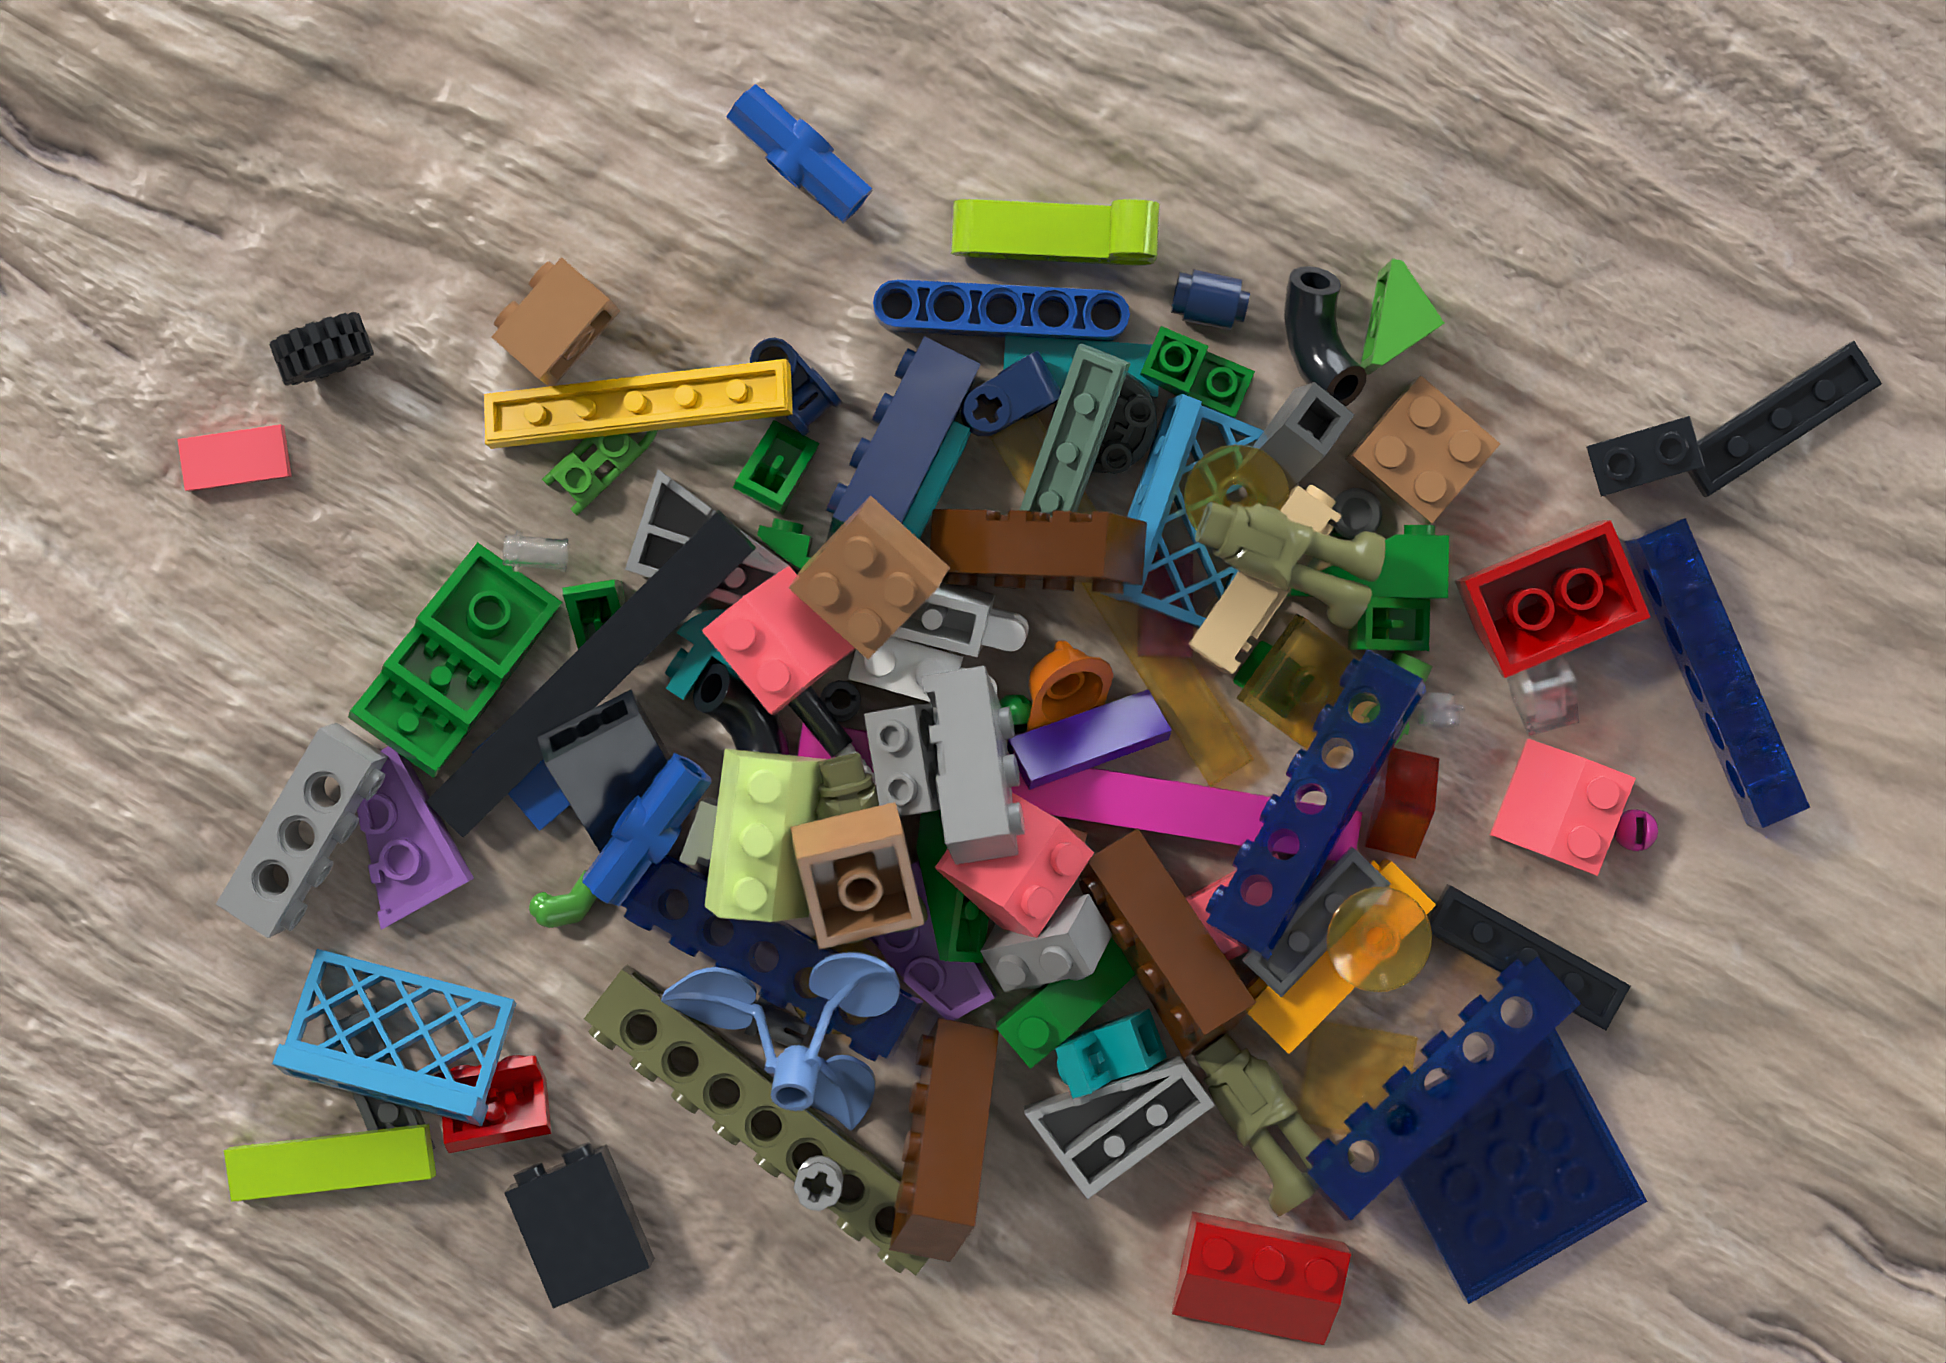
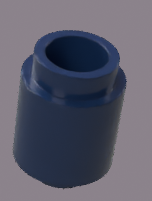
M1193 269L1192 274L1179 272L1171 313L1183 315L1182 321L1231 331L1234 321L1243 323L1245 320L1250 292L1241 290L1242 279Z

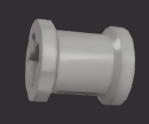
M818 1155L810 1157L803 1162L797 1172L794 1184V1191L801 1205L814 1211H822L826 1207L833 1206L841 1195L844 1179L842 1169L836 1161L827 1156ZM818 1171L826 1173V1183L833 1188L824 1187L820 1194L811 1192L812 1183L806 1180L805 1177L814 1179Z

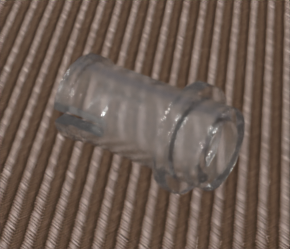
M517 530L515 535H505L503 565L513 566V572H519L520 567L566 572L569 556V538L556 539L523 536L522 530Z

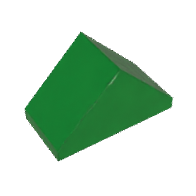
M773 420L735 480L733 489L784 515L820 443L806 436L803 437L799 432Z
M613 579L562 588L577 648L579 649L626 602L622 581Z
M1371 597L1359 621L1351 629H1348V650L1429 651L1430 599Z

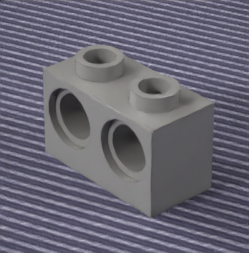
M931 703L864 714L879 806L896 802L899 816L940 810L936 776H939L936 743H931L929 726L934 725Z

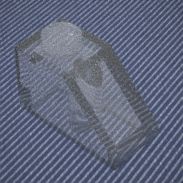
M1564 654L1507 677L1512 700L1528 736L1579 723L1576 679Z

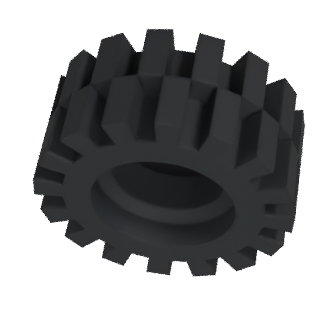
M356 312L342 313L334 318L329 316L316 323L314 321L307 323L302 328H294L287 334H281L269 344L282 381L287 386L311 382L316 378L322 379L328 377L329 374L345 371L347 367H354L360 364L361 361L371 358L370 356L374 355L361 316Z

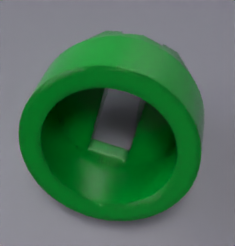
M1005 695L999 700L1001 708L1010 707L1014 733L1027 731L1032 702L1024 695Z

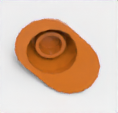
M1057 641L1053 651L1040 659L1030 672L1028 686L1033 704L1027 724V732L1105 705L1114 675L1110 664L1102 658L1089 657L1081 650L1073 648L1067 641Z

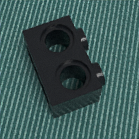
M1690 416L1586 446L1601 497L1705 467Z

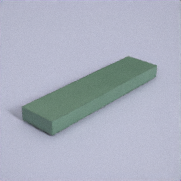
M1085 344L1078 345L1020 510L1048 513L1050 517H1052L1053 511H1073L1077 513L1131 364L1130 362Z

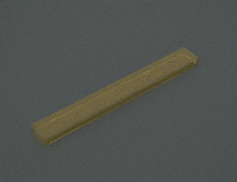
M1036 414L1025 420L1021 419L997 434L988 437L1024 495L1047 434V430ZM1084 491L1077 513L1092 515V511L1097 510ZM1080 582L1141 681L1150 691L1165 719L1209 787L1214 786L1252 762L1254 758L1165 617L1160 613L1126 600L1119 601L1101 593L1091 592L1092 583ZM1144 586L1141 593L1151 596Z

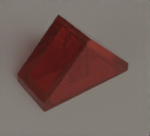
M1395 747L1387 748L1364 847L1416 859L1435 813L1440 758Z

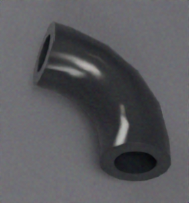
M1306 266L1296 268L1289 276L1284 309V322L1289 350L1305 383L1315 382L1346 407L1362 392L1367 374L1365 369L1347 352L1338 333L1336 309L1341 289L1340 280L1329 271L1318 267Z
M718 663L712 664L702 672L694 687V705L698 711L711 716L723 725L731 736L736 750L790 755L788 738L778 714L773 715L766 710L735 670Z

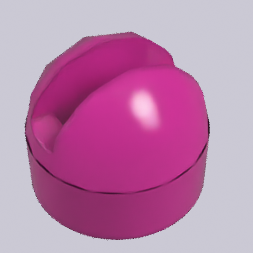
M1631 809L1622 813L1614 835L1622 847L1632 851H1643L1651 847L1656 841L1658 825L1654 817L1648 812ZM1636 818H1643L1641 844L1635 843L1637 831Z

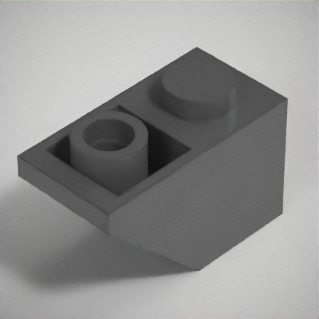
M1315 382L1297 387L1289 395L1235 471L1275 503L1279 502L1326 456L1355 414Z

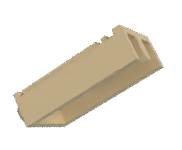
M1311 484L1308 488L1304 487L1303 489L1299 486L1294 487L1281 499L1276 507L1289 520L1313 527V531L1329 535L1333 529L1332 524L1337 523L1341 518V515L1332 509L1336 501ZM1303 554L1297 563L1307 566L1313 557ZM1238 571L1220 599L1218 600L1217 596H1215L1203 613L1202 617L1206 619L1199 629L1194 627L1182 645L1223 674H1234L1241 664L1234 659L1238 652L1243 653L1250 650L1252 645L1246 642L1247 639L1253 640L1259 637L1292 588L1289 587L1287 591H1284L1271 583Z

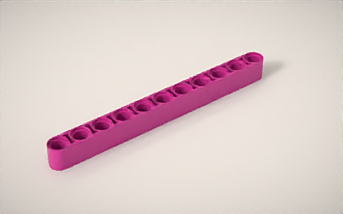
M802 723L797 756L830 759L831 757L806 725ZM842 727L853 740L851 744L855 751L861 755L866 765L874 773L867 731ZM1093 767L1031 790L1028 789L1019 772L1020 785L1011 787L1014 794L1054 816L1138 828L1337 861L1350 846L1357 850L1363 813L1362 811Z

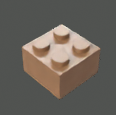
M562 257L555 265L548 261L540 267L529 282V286L533 290L520 304L512 301L502 310L494 321V325L498 329L491 336L516 360L548 386H555L620 312L606 295Z
M1419 376L1406 387L1345 460L1418 523L1430 525L1433 524L1499 447L1500 443L1424 377Z
M870 495L802 567L789 586V589L865 658L869 659L938 589L949 566Z
M896 802L791 827L796 859L819 949L924 925Z

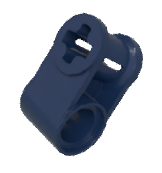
M766 338L757 343L753 348L750 363L759 362L760 356L768 349L776 348L786 353L791 364L793 415H787L786 418L804 437L810 432L808 426L831 406L838 408L843 402L813 367L810 368L790 344L779 338ZM814 394H818V396L804 409H802L801 411L798 410V408L802 404H804L809 398H811Z
M1036 351L999 372L998 376L972 390L961 408V419L963 425L970 428L972 434L979 437H989L1019 420H1025L1056 403L1062 391L1039 351ZM982 399L986 405L994 402L998 406V410L993 415L995 423L990 424L986 418L975 419L973 413L978 407L977 400Z

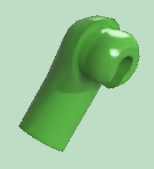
M587 870L583 871L569 894L552 896L546 892H541L531 899L529 911L536 918L539 925L554 928L580 922L586 916L597 899L591 890L582 883L583 875Z

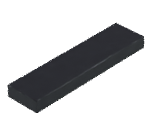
M1851 341L1697 440L1705 467L1688 471V474L1703 497H1708L1868 394L1882 383L1856 342Z
M1449 884L1446 885L1436 906L1422 928L1607 1031L1631 987L1626 982Z

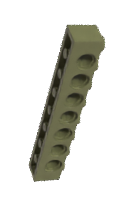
M627 964L584 1017V1020L592 1025L588 1030L589 1034L608 1049L613 1050L618 1045L633 1057L629 1062L630 1065L648 1080L654 1082L659 1077L675 1089L671 1093V1097L686 1110L695 1114L701 1109L716 1122L712 1128L726 1141L737 1146L741 1140L757 1153L753 1158L754 1161L774 1177L778 1178L783 1173L795 1182L801 1164L795 1159L794 1149L799 1144L805 1142L816 1144L821 1149L823 1156L830 1157L838 1163L843 1175H855L864 1184L865 1190L859 1197L847 1199L840 1195L833 1206L827 1207L839 1216L836 1224L855 1240L861 1241L865 1236L880 1248L877 1253L878 1257L893 1270L902 1273L906 1268L916 1276L929 1258L889 1250L892 1231L882 1228L876 1220V1215L882 1208L888 1206L895 1207L902 1176L810 1106L800 1111H791L777 1106L771 1099L774 1077L703 1022L689 1017L661 1002L664 992ZM637 1014H646L653 1018L657 1025L656 1037L647 1041L636 1038L630 1029L631 1018ZM679 1046H687L693 1049L699 1059L698 1068L691 1072H682L676 1069L671 1061L672 1050ZM721 1078L731 1079L740 1089V1098L731 1104L721 1103L712 1093V1084ZM763 1110L772 1111L779 1116L782 1128L774 1135H763L755 1129L753 1116ZM818 1171L814 1179L805 1177L806 1180L812 1183L811 1192L814 1194H820L824 1187L833 1188L826 1183L827 1174Z

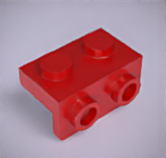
M511 1055L497 1063L485 1101L488 1109L482 1126L442 1116L443 1140L448 1153L551 1134L547 1079L537 1057L533 1055ZM459 1065L451 1068L450 1072L455 1082L475 1087L482 1065ZM443 1072L434 1075L435 1077L446 1079Z

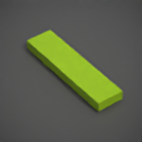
M429 1124L234 1146L224 1150L231 1202L426 1180L436 1176Z

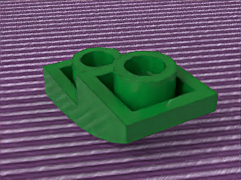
M1160 326L1140 375L1176 396L1185 394L1202 401V406L1235 419L1255 371L1208 352L1209 346Z
M773 518L772 527L759 525L757 535L788 562L802 569L811 559L809 554L813 538L802 534L803 524Z

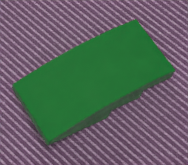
M477 542L418 615L414 627L385 661L381 673L351 708L348 718L434 778L527 655L561 607L562 601Z

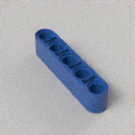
M897 279L882 284L875 292L873 299L875 317L879 324L889 331L902 333L1005 338V336L1111 342L1120 337L1130 317L1129 306L1121 295L1109 290ZM894 293L906 295L912 302V308L908 315L902 319H892L885 315L882 305L887 296ZM944 296H954L962 302L964 312L955 321H942L934 312L936 302ZM999 298L1009 300L1016 309L1014 319L1002 325L992 322L986 314V308L991 301ZM1048 301L1060 302L1067 310L1068 319L1059 327L1045 325L1040 320L1038 314L1042 304ZM1105 303L1116 308L1120 318L1119 324L1116 327L1103 330L1094 325L1090 313L1099 304Z

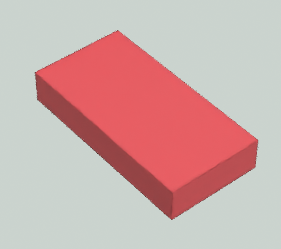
M281 424L177 439L184 488L188 492L292 477L285 426Z

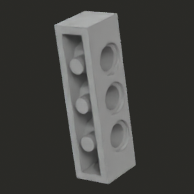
M338 723L319 728L216 905L266 938H270L286 929L292 931L301 921L308 908V905L303 900L312 886L317 888L329 874L334 863L329 859V856L338 842L340 844L345 843L358 825L359 817L354 814L363 799L370 800L383 783L385 774L380 770L389 756ZM328 776L335 779L340 786L341 796L338 802L330 799L325 792L324 785ZM301 821L307 822L313 828L315 833L313 845L305 843L300 837L299 825ZM276 864L283 867L288 874L289 884L287 889L279 886L274 879L273 870Z

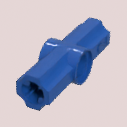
M757 84L745 91L727 114V120L766 154L765 159L773 168L796 188L800 189L803 187L840 222L844 223L853 216L873 191L865 181L832 153L834 151L833 147L804 120L799 119L797 121L783 109L780 103Z
M674 753L671 759L667 761L665 767L657 774L642 798L639 796L635 797L623 811L612 830V838L583 875L582 883L600 900L619 907L627 899L631 890L640 881L652 863L658 864L672 848L682 830V822L711 785L712 778L703 771L701 766L691 759Z

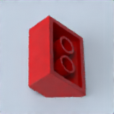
M1611 520L1596 521L1455 580L1471 623L1503 678L1510 677L1651 617Z
M1192 1211L1171 1313L1192 1319L1325 1345L1341 1305L1351 1252L1345 1243L1341 1241Z

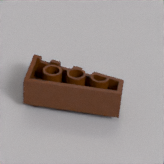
M933 509L930 550L949 566L946 573L947 585L977 587L978 577L994 578V587L1025 589L1026 580H1043L1042 589L1074 592L1075 582L1092 583L1091 592L1123 594L1124 585H1143L1147 522L1111 512L1092 511V515L1073 511H1053L1052 517L1048 513L1027 510H1010L1008 515H1001L1002 512L993 510Z

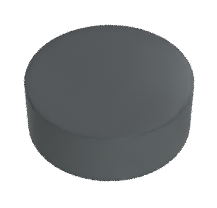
M1351 488L1341 492L1334 498L1336 503L1332 509L1341 515L1339 521L1332 524L1333 530L1337 535L1347 540H1353L1357 534L1363 531L1375 533L1379 528L1382 520V507L1374 494L1362 488Z

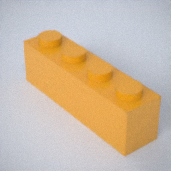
M1384 858L1379 864L1374 860L1369 862L1391 884L1282 997L1258 975L1247 984V990L1256 1001V1004L1247 1014L1288 1054L1436 906L1391 860Z

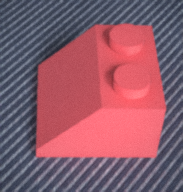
M787 566L743 596L702 630L766 710L773 715H776L855 650L847 640L789 589V586L797 576L790 566Z
M1526 739L1490 835L1598 876L1636 778L1575 754Z
M1012 792L1013 803L1020 802L1025 823V834L1016 835L1019 855L955 865L947 849L935 866V869L1001 929L1038 938L1094 852L1062 821Z

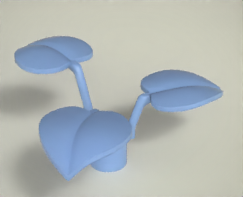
M841 953L823 959L812 970L809 981V988L814 994L828 999L809 1048L801 1045L787 1047L778 1057L775 1055L762 1006L753 1003L756 999L757 989L743 975L725 968H703L688 974L663 993L661 1002L689 1017L718 1028L744 1029L750 1026L754 1017L766 1057L765 1071L774 1074L771 1090L772 1101L777 1106L791 1111H800L811 1106L834 1117L852 1131L865 1116L873 1101L876 1085L874 1072L866 1063L855 1057L836 1055L825 1061L822 1057H818V1052L832 1013L838 1005L851 1015L860 1017L879 1016L889 1011L896 1004L899 998L900 984L894 968H890L887 963L869 955Z

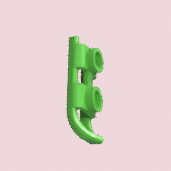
M658 430L647 431L644 438L638 444L628 434L584 438L542 480L548 486L557 480L577 501L570 509L575 515H579L650 446ZM595 444L597 451L585 462H582L579 458ZM607 460H610L615 466L599 480L595 475V471Z

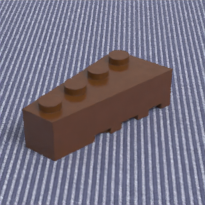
M1138 828L1091 857L1079 875L1081 879L1079 881L1080 889L1083 895H1090L1107 924L1113 940L1122 950L1185 1060L1234 1029L1256 1004V1001Z
M938 1018L929 1035L922 1034L920 1037L915 1064L922 1066L919 1082H915L909 1102V1113L913 1114L911 1130L906 1135L903 1147L902 1162H904V1169L896 1197V1214L889 1250L951 1262L975 1228L999 1037L998 1030Z

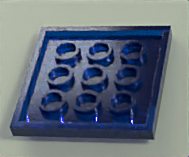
M1546 1018L1366 1119L1460 1295L1468 1304L1648 1202L1552 1021Z

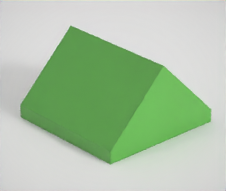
M1391 259L1378 272L1360 363L1367 375L1445 324L1403 260Z

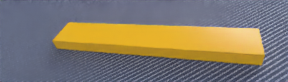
M786 359L484 394L485 444L494 449L793 415L791 364Z

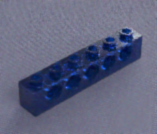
M1686 518L1667 522L1624 541L1747 826L1765 828L1811 808Z
M1369 649L1366 650L1360 661L1354 658L1345 669L1339 686L1344 688L1334 706L1327 703L1319 713L1313 726V731L1317 733L1316 737L1307 751L1301 748L1293 757L1286 772V776L1291 778L1281 796L1273 794L1270 797L1259 818V821L1264 823L1254 842L1247 839L1242 844L1233 861V867L1237 868L1234 876L1227 887L1222 884L1217 887L1206 907V912L1211 914L1206 923L1214 931L1266 961L1269 960L1427 691L1423 678ZM1370 701L1380 706L1378 716L1369 723H1359L1352 718L1355 707L1362 702ZM1345 746L1353 750V758L1347 766L1335 769L1326 765V757L1333 748ZM1312 791L1324 793L1327 800L1320 812L1305 814L1299 810L1300 801L1305 794ZM1285 836L1297 838L1300 846L1294 857L1288 860H1279L1273 857V847L1280 838ZM1260 881L1270 883L1273 892L1267 903L1260 906H1252L1247 903L1246 893L1252 884Z
M666 854L658 864L652 863L640 881L631 890L627 899L621 904V906L627 909L624 914L627 920L648 931H651L653 926L656 925L672 935L668 943L678 950L693 957H696L697 953L701 951L716 960L713 967L735 971L761 986L758 995L782 1009H786L788 1003L806 1012L803 1021L811 1027L817 1028L828 999L820 996L811 997L805 994L800 986V977L808 967L814 968L823 959L841 953L830 947L819 949L815 938L783 920L767 922L728 918L733 924L734 934L730 942L726 945H720L711 936V924L718 916L705 907L708 877L669 854ZM677 889L687 896L689 902L688 911L681 919L673 918L666 908L668 896ZM764 941L772 943L779 952L778 964L771 971H765L760 968L755 959L756 949ZM900 988L899 998L889 1011L879 1016L868 1017L863 1023H856L850 1020L846 1012L838 1005L832 1013L825 1034L831 1035L835 1029L852 1039L848 1047L861 1056L875 1062L879 1055L888 1059L894 1056L924 1001Z
M1538 957L1528 961L1525 965L1518 958L1495 979L1501 987L1488 1000L1481 994L1476 996L1457 1014L1463 1023L1449 1036L1443 1029L1440 1030L1419 1050L1426 1057L1412 1071L1405 1065L1398 1069L1381 1086L1387 1094L1374 1107L1367 1101L1362 1103L1343 1121L1349 1130L1341 1138L1333 1143L1329 1137H1326L1305 1157L1311 1166L1302 1175L1345 1221H1351L1581 1004ZM1506 1000L1517 1001L1524 1008L1525 1021L1520 1028L1510 1027L1503 1021L1501 1007ZM1468 1035L1479 1036L1487 1045L1488 1054L1482 1064L1472 1063L1464 1055L1463 1043ZM1432 1070L1442 1072L1450 1082L1449 1094L1443 1100L1432 1098L1425 1089V1078ZM1393 1106L1405 1108L1412 1117V1127L1405 1136L1395 1135L1387 1126L1386 1116ZM1355 1142L1366 1143L1374 1153V1163L1366 1172L1356 1171L1349 1164L1348 1151Z

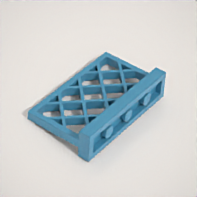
M1182 394L1167 401L1127 517L1147 522L1143 585H1124L1123 594H1101L1119 601L1126 600L1199 629L1206 618L1196 614L1188 594L1208 584H1212L1219 600L1238 573V570L1230 566L1217 573L1205 545L1195 541L1198 529L1190 511L1211 501L1226 507L1222 496L1245 486L1253 506L1256 504L1268 506L1270 498L1260 490H1257L1254 485L1241 475V481L1219 491L1207 464L1230 452L1235 466L1238 468L1243 461L1239 448L1253 441L1256 442L1264 430L1201 405L1202 401ZM1202 420L1218 426L1227 447L1204 457L1196 440ZM1232 432L1246 438L1236 442ZM1191 452L1195 462L1186 465ZM1198 467L1210 495L1187 506L1179 489V483L1184 473ZM1174 501L1178 510L1169 514ZM1181 516L1193 544L1170 554L1162 538V532L1167 522ZM1157 549L1161 559L1152 563ZM1196 550L1208 577L1185 588L1173 560ZM1164 565L1176 593L1161 600L1141 593L1148 572ZM1229 575L1224 588L1220 579ZM1179 599L1184 609L1169 603Z
M317 949L284 1045H278L272 1064L288 1076L482 1126L488 1109L485 1101L516 1002L514 999ZM330 965L346 969L354 985L327 1000L320 986L326 966ZM355 972L369 975V977L360 981ZM384 979L395 982L403 998L376 1013L365 990ZM405 985L419 989L409 994ZM433 992L445 995L453 1011L425 1025L414 1003ZM359 994L370 1017L344 1031L333 1008ZM316 996H318L321 1004L313 1008ZM454 998L466 1000L469 1002L458 1007ZM482 1005L500 1009L494 1028L475 1038L463 1016ZM408 1007L419 1030L393 1044L381 1021ZM326 1012L337 1035L318 1046L302 1042L307 1023ZM458 1020L469 1042L442 1057L431 1034ZM375 1025L387 1048L367 1059L357 1056L349 1039ZM425 1038L436 1061L417 1072L406 1069L398 1052ZM489 1042L486 1055L484 1056L480 1047ZM343 1044L347 1053L332 1049ZM472 1051L476 1053L482 1065L475 1087L455 1082L447 1066ZM392 1056L396 1066L382 1063V1061ZM441 1069L446 1079L431 1075Z

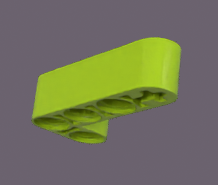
M980 199L955 200L953 203L951 254L970 258L1151 265L1154 264L1157 258L1160 204L1155 201L1140 199L1114 200L1111 206Z

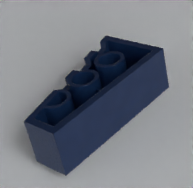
M925 336L917 352L907 348L894 375L902 380L895 395L892 396L886 392L884 393L872 417V421L879 424L872 440L870 441L864 437L861 438L849 463V466L856 469L849 485L847 486L839 482L827 505L826 511L834 515L832 516L826 542L870 495L903 524L917 496L916 493L919 487L922 486L939 451L941 443L944 441L953 421L956 420L976 379L980 363Z

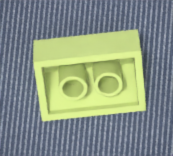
M725 749L705 898V907L720 918L767 922L809 917L810 911L796 859L791 827L817 821L815 809L820 800L818 786L823 783L819 763L826 759Z

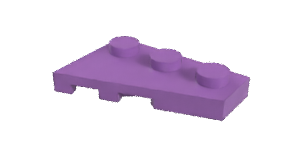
M389 746L381 750V752L389 756L380 770L385 774L383 783L370 800L363 799L357 809L361 831L365 832L371 864L368 865L371 883L376 885L380 911L377 913L381 930L474 879L441 817L426 802L429 796L410 761Z

